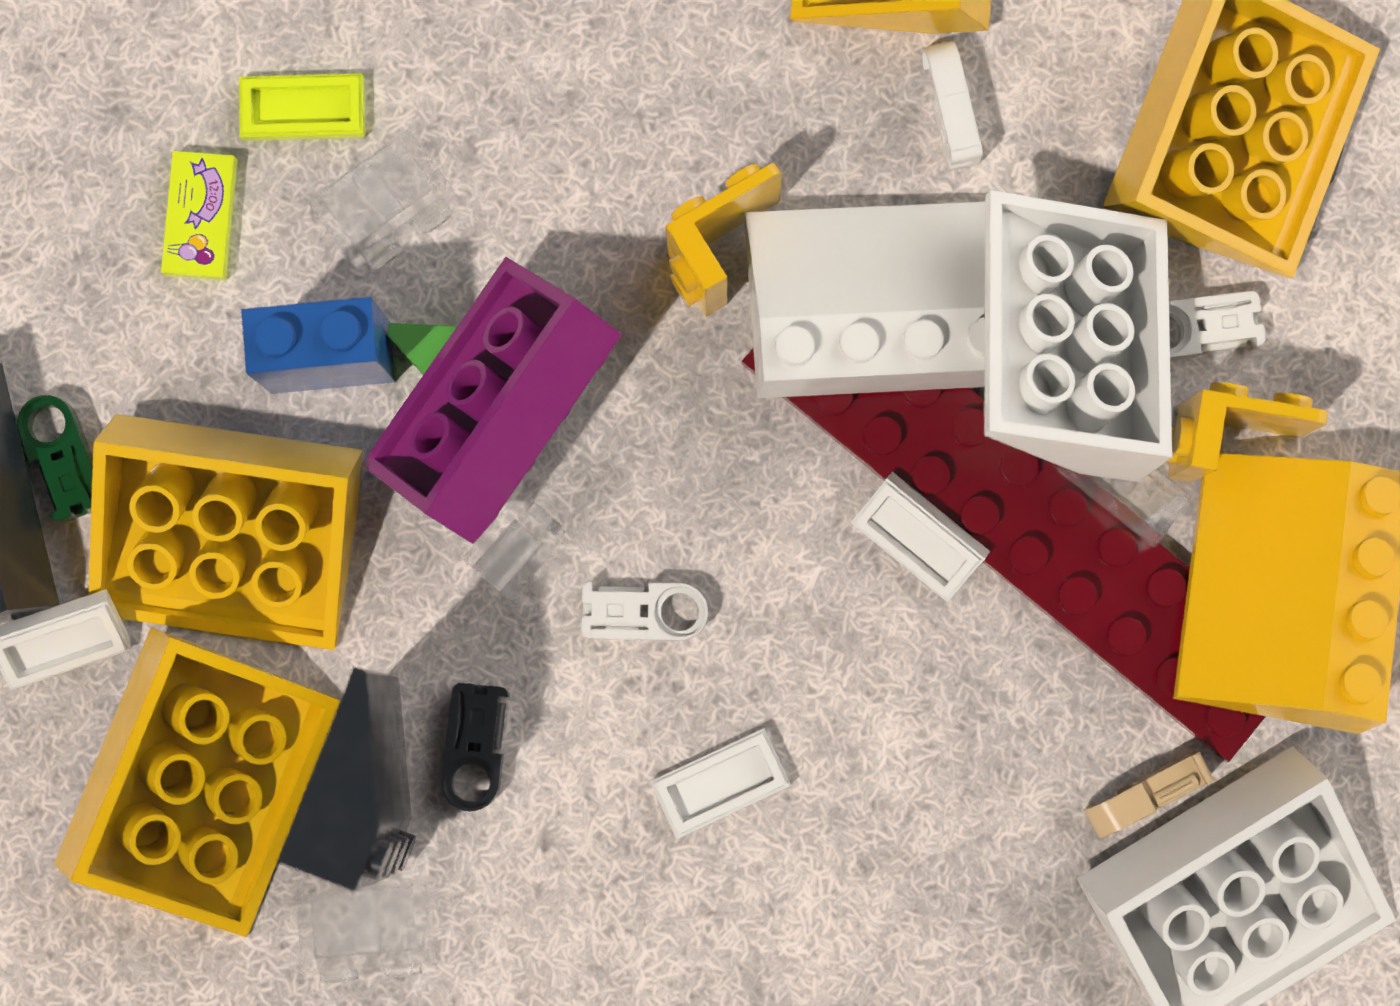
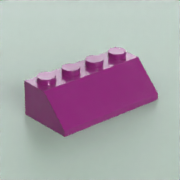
M505 257L361 465L424 514L476 546L489 526L494 523L500 510L525 474L533 467L537 457L559 425L569 415L573 405L593 376L605 363L609 353L622 334L576 298L508 257Z

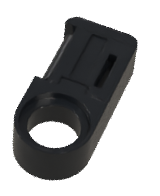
M457 683L452 688L442 773V790L447 801L459 810L470 812L481 810L489 806L499 793L504 754L495 753V748L501 749L506 710V703H500L501 697H510V692L504 687ZM466 764L481 766L489 776V789L485 796L477 801L462 799L454 788L455 774Z

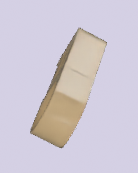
M1191 751L1116 790L1118 795L1098 805L1096 802H1093L1083 810L1098 838H1103L1153 814L1156 810L1192 791L1212 783L1214 778L1200 752Z

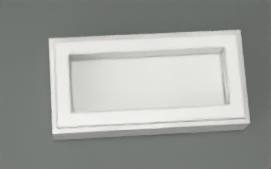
M894 472L887 477L851 521V524L947 603L990 553L987 548Z
M107 589L0 625V671L11 691L131 650L128 632Z
M765 728L650 781L676 839L791 786Z

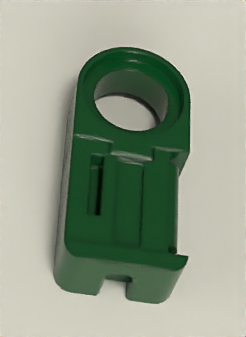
M41 395L30 399L23 405L18 414L17 428L29 462L35 465L40 464L39 468L54 509H57L56 512L48 514L49 517L65 523L91 513L93 456L77 413L71 405L55 396ZM46 408H58L65 418V429L62 435L52 442L39 441L33 432L34 418L40 411Z

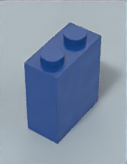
M372 297L241 309L246 374L271 394L395 382L392 340L387 336L388 323L390 321Z

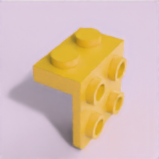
M757 163L744 167L725 182L728 189L707 201L703 196H697L688 200L671 213L670 217L673 221L665 225L668 255L671 258L668 262L673 271L670 274L671 281L684 303L688 307L698 303L706 317L727 305V276L708 244L742 225L745 212L765 211L779 203L782 173L775 163H771L760 169Z
M1224 382L1210 383V390L1203 389L1198 391L1195 395L1178 405L1175 425H1172V458L1167 461L1169 463L1167 478L1193 482L1217 471L1224 425L1292 437H1302L1327 425L1328 411L1312 408L1313 399L1303 395L1275 393L1273 401L1248 397L1249 388L1246 386Z

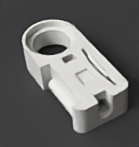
M954 41L922 48V63L924 70L930 69L933 79L934 91L929 93L938 124L948 172L979 165L983 156L982 145L958 48Z
M1254 291L1169 301V316L1176 320L1181 329V338L1178 345L1170 348V360L1194 358L1205 352L1247 347V341H1251L1252 350L1261 346L1265 342L1266 335L1264 325L1258 324V313L1262 310L1259 295Z
M591 581L586 583L582 589L583 617L581 630L588 639L685 641L697 636L705 627L708 618V606L704 596L695 587L688 584L649 583V592H645V587L599 586V591H593V582ZM677 594L691 597L699 610L695 624L683 631L669 628L663 622L661 616L664 602L669 597Z

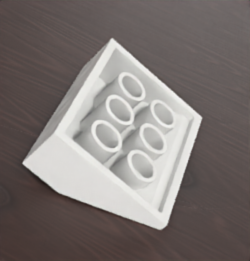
M990 190L985 195V436L1079 474L1139 482L1172 458L1167 220Z
M985 202L745 212L744 223L757 398L985 387Z
M1293 746L1077 878L1099 921L1151 1006H1259L1396 921L1329 779Z

